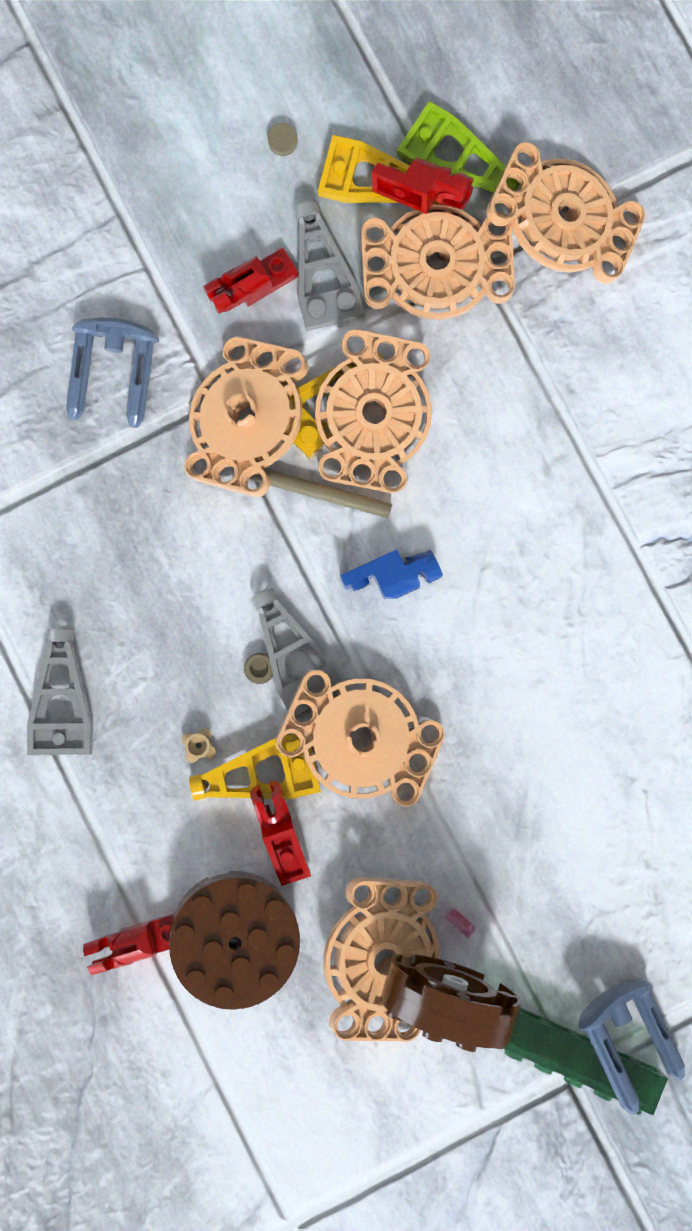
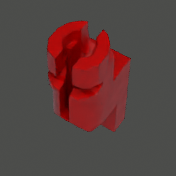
M417 157L412 161L406 173L378 162L372 170V192L425 214L428 213L434 201L462 210L467 205L473 192V186H471L474 181L473 177L461 172L451 176V168L442 167Z
M281 248L261 261L257 256L251 258L238 267L225 272L220 278H215L203 285V289L210 302H213L216 312L220 314L230 311L244 302L247 307L253 305L298 278L299 272L284 248Z
M275 780L269 781L272 790L271 798L276 810L274 814H272L269 804H264V797L259 785L252 788L250 798L261 827L262 839L281 886L311 877V872L280 783Z
M173 914L125 927L116 933L84 943V956L98 953L107 947L112 951L111 955L93 960L92 965L87 966L89 974L95 975L154 957L159 952L169 950V933Z

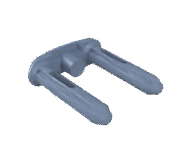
M99 317L78 321L72 327V331L76 333L66 403L68 417L75 421L80 419L84 413L94 337L106 336L104 350L113 353L123 352L124 338L136 341L126 417L130 427L138 428L145 417L154 344L159 342L158 336L146 326L118 318ZM82 350H84V352H83V360H82V367H81V375H80V377H79ZM142 357H144L141 384L138 385Z
M644 979L630 980L604 991L586 1007L578 1023L580 1030H586L621 1107L631 1115L637 1114L639 1111V1098L604 1025V1022L609 1018L612 1019L615 1027L624 1026L631 1022L633 1018L627 1008V1002L633 999L667 1073L675 1080H682L685 1077L684 1062L651 995L652 983Z

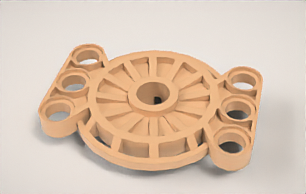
M528 142L518 144L510 155L486 210L489 221L494 225L505 226L511 223L513 233L520 246L541 265L563 272L583 271L592 267L595 278L604 284L612 283L624 271L646 216L645 210L638 202L628 201L618 206L609 185L598 173L588 166L574 160L561 158L541 162L539 150ZM518 153H526L531 158V165H523L518 160ZM506 179H516L520 184V190H511L507 186ZM502 203L507 206L509 215L500 216L495 210V204ZM565 206L569 207L564 215L568 221L564 220L559 214ZM624 211H630L634 214L635 224L628 223L624 219ZM523 232L525 233L527 239L531 242V244L526 240ZM613 236H619L624 240L625 249H619L614 245ZM578 261L579 263L576 265L563 264V262ZM603 261H608L614 266L615 272L613 275L604 272L602 269Z
M432 205L427 214L418 210L410 211L396 221L391 229L380 218L368 219L363 224L361 231L365 302L373 309H382L393 299L398 306L410 314L424 319L435 320L454 318L469 311L481 301L485 294L494 303L501 304L507 302L511 298L515 287L511 223L504 226L505 232L503 234L493 235L488 228L489 224H491L488 217L481 225L465 211L444 205ZM497 212L500 216H507L503 213ZM370 228H380L384 236L378 241L370 240L366 235ZM495 251H501L506 255L507 261L502 265H496L491 261L490 255ZM434 252H438V258L447 264L444 269L436 270L427 264V261L432 259ZM372 257H380L385 261V266L381 270L375 271L370 269L368 261ZM495 281H503L508 285L509 290L504 295H498L492 290V284ZM478 285L482 289L480 293L476 289ZM376 286L384 288L387 293L386 297L379 301L372 299L369 295V291ZM397 289L402 293L400 297L396 294ZM468 297L473 299L467 305L457 309L456 305L464 302ZM410 300L414 304L424 307V310L414 308L406 303V301ZM449 308V311H448V312H442V313L429 312L430 309H439V310H440V309Z
M353 329L344 335L341 342V350L348 360L340 363L328 374L320 387L316 399L315 420L317 430L325 447L330 451V453L325 454L320 459L318 472L324 480L384 493H396L401 491L407 482L406 473L399 465L409 460L418 452L427 437L431 425L432 407L429 393L423 380L417 374V372L422 371L429 364L430 351L420 342ZM353 336L361 338L364 343V349L359 353L350 352L347 348V340ZM388 343L393 347L394 355L391 359L384 360L378 356L377 347L380 344ZM418 349L423 353L424 362L422 365L414 366L409 363L407 354L410 350ZM353 363L356 367L350 369L348 365ZM341 370L343 375L337 380L333 387L328 386L332 377ZM408 376H411L415 381L412 382ZM418 386L424 396L425 406L421 404L420 395L416 389ZM325 392L329 394L326 411L320 412L321 399ZM372 401L377 402V405L382 408L385 415L382 422L377 424L367 422L362 414L363 406ZM422 413H426L423 432H420L419 427L422 421ZM326 419L328 429L332 435L329 439H327L322 428L321 420ZM414 438L418 439L419 441L414 449L406 455L404 449L411 444ZM336 442L340 449L335 450L332 444ZM397 455L400 460L395 462L391 457ZM329 458L336 459L340 463V472L335 476H329L323 470V464ZM363 464L370 469L371 476L368 481L359 482L355 479L353 471L357 465ZM387 471H396L400 475L401 482L396 488H389L385 485L384 475Z
M233 337L223 346V356L228 363L218 367L206 377L198 387L192 400L189 426L194 444L199 451L191 453L187 457L184 468L188 476L198 482L253 497H260L268 492L271 484L270 477L263 468L272 465L287 452L300 430L303 415L302 400L294 382L306 376L309 366L307 360L297 350L242 337ZM235 347H245V353L240 359L234 360L231 358V352ZM263 353H272L271 363L266 366L258 364V359ZM291 359H299L301 361L299 369L293 373L287 372V363ZM219 376H222L210 387L209 390L207 389L214 380H216ZM292 394L294 395V398H295V407H296V409H294V406H293V403H292V400H291ZM204 395L205 397L201 403L200 412H197L199 403ZM251 407L255 417L248 415L245 419L237 421L239 413L243 409ZM196 421H199L202 433L200 437L197 433ZM198 460H206V470L201 474H194V464ZM226 467H233L235 471L233 478L227 482L221 481L220 475L222 470ZM254 474H261L263 478L262 484L256 489H250L248 487L249 478Z
M311 670L305 673L300 681L277 734L276 747L281 754L287 757H296L303 752L305 761L312 774L323 786L338 795L353 799H369L384 795L390 791V796L394 802L408 807L418 801L444 740L445 733L444 728L437 721L427 719L418 723L417 716L410 703L399 691L386 683L373 679H350L331 686L330 678L326 673L320 670ZM312 675H319L324 680V688L319 693H312L307 688V681ZM365 683L363 689L346 691L345 686ZM373 685L382 687L391 694L386 697L381 693L372 691ZM338 689L339 694L333 697L332 692ZM397 698L405 706L409 715L404 716L401 709L394 703ZM300 704H307L311 708V718L306 722H299L295 718V709ZM412 722L413 727L409 729L407 723ZM426 725H433L437 730L436 739L430 743L425 742L421 737L422 729ZM360 727H366L371 733V742L365 749L357 750L352 744L350 733L352 731L355 732ZM289 733H293L299 738V746L291 752L284 750L281 743L283 737ZM312 746L314 753L309 755L308 748ZM414 754H421L425 759V766L422 770L415 772L409 767V760ZM317 760L320 767L327 773L325 779L316 771L312 762ZM335 779L341 784L349 786V792L332 786V781ZM388 780V785L384 787L382 782ZM402 783H409L413 788L411 798L404 801L400 800L397 796V788ZM375 786L377 789L368 793H357L358 787L367 788Z
M354 878L348 883L345 890L348 902L354 907L348 910L334 925L327 939L323 954V972L327 986L335 1000L341 1005L330 1015L329 1026L338 1038L345 1041H412L418 1036L420 1029L411 1026L406 1032H399L398 1024L400 1021L386 1015L387 1009L380 1001L392 957L386 956L383 962L377 964L376 968L374 961L377 954L384 949H387L392 956L403 955L401 963H411L414 954L439 959L437 934L429 918L425 915L436 905L437 893L432 886L422 881ZM361 885H366L369 889L366 900L362 902L355 901V890ZM391 887H397L399 891L397 900L390 904L386 903L384 900L385 892ZM420 889H426L428 892L426 902L422 905H416L414 902L416 892ZM359 912L362 913V914H361L360 916H358L357 918L354 917L357 913H359ZM349 921L350 924L344 929L340 938L336 939L341 929ZM426 928H427L428 931H429L430 939H429L428 935H427L426 932H425V929H426ZM334 946L336 947L334 965L330 966V957ZM332 976H336L342 988L339 992L334 987ZM346 1015L352 1016V1026L346 1031H339V1020ZM375 1016H381L383 1023L380 1029L374 1032L369 1031V1021Z

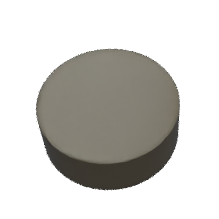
M288 123L273 125L268 132L270 150L279 156H287L293 153L298 144L297 132L294 127Z
M255 653L247 658L244 664V673L249 681L256 684H264L273 678L268 655Z

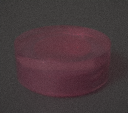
M451 908L446 914L445 918L468 939L476 931L475 926L456 909Z

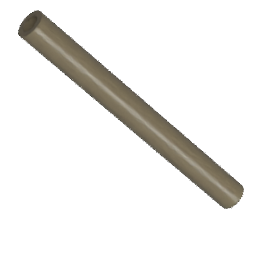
M263 468L270 477V486L389 518L392 507L391 503ZM254 474L249 480L262 483L263 478L261 474Z

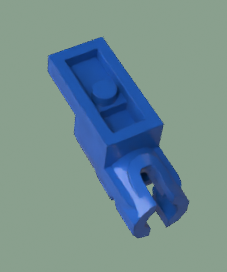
M396 549L340 575V579L345 590L352 587L353 591H357L370 585L369 579L374 578L383 599H397L420 588L418 575L423 577L427 583H431L442 578L443 573L431 550L405 557L406 561L403 562Z

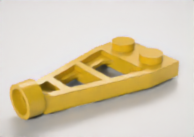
M332 135L318 188V197L344 203H398L372 192V187L356 186L353 180L357 164L368 162L375 166L378 162L388 167H394L402 173H406L410 165L362 141ZM436 201L433 203V205H440Z
M377 351L378 356L383 359L381 354ZM353 363L348 365L350 369L356 367ZM336 367L297 388L302 400L303 415L300 430L293 444L309 460L325 445L318 433L316 421L304 409V404L310 398L318 395L320 387L328 374ZM341 370L332 377V379L328 383V386H330V384L338 377L343 375ZM292 394L291 400H292L294 409H296V407H295V398H294V395ZM327 421L322 422L323 431L327 439H329L332 435L328 429Z
M285 735L281 742L283 749L289 752L296 750L299 746L297 735ZM276 738L203 775L189 776V785L194 801L206 799L207 797L250 798V791L257 785L260 786L264 799H272L270 785L261 783L257 779L256 766L260 761L276 755L281 758L285 779L280 785L286 799L319 793L321 789L318 779L312 774L305 761L303 752L296 757L284 756L276 747ZM311 747L308 748L309 755L312 754ZM242 766L247 767L251 781L250 786L229 788L225 780L226 773ZM204 780L208 781L210 784V788L207 792Z

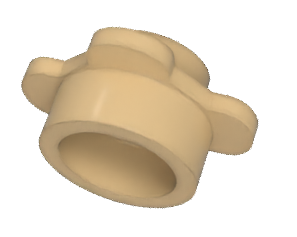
M203 728L198 733H185L182 736L181 741L185 745L187 752L185 757L188 762L195 763L200 758L206 757L210 759L215 756L216 749L211 744L210 738L212 733L209 729ZM198 742L202 745L200 749L196 747Z

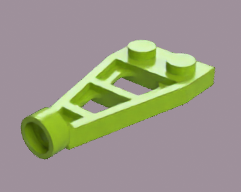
M430 101L397 149V156L410 164L417 157L442 167L451 168V176L458 172L464 173L474 178L471 186L494 192L505 168V165L454 115ZM444 136H452L463 147V153L455 162L445 161L434 155ZM471 154L477 155L488 164L489 167L484 175L478 176L463 168ZM514 178L506 179L507 186L511 190L517 191L520 185L519 182Z

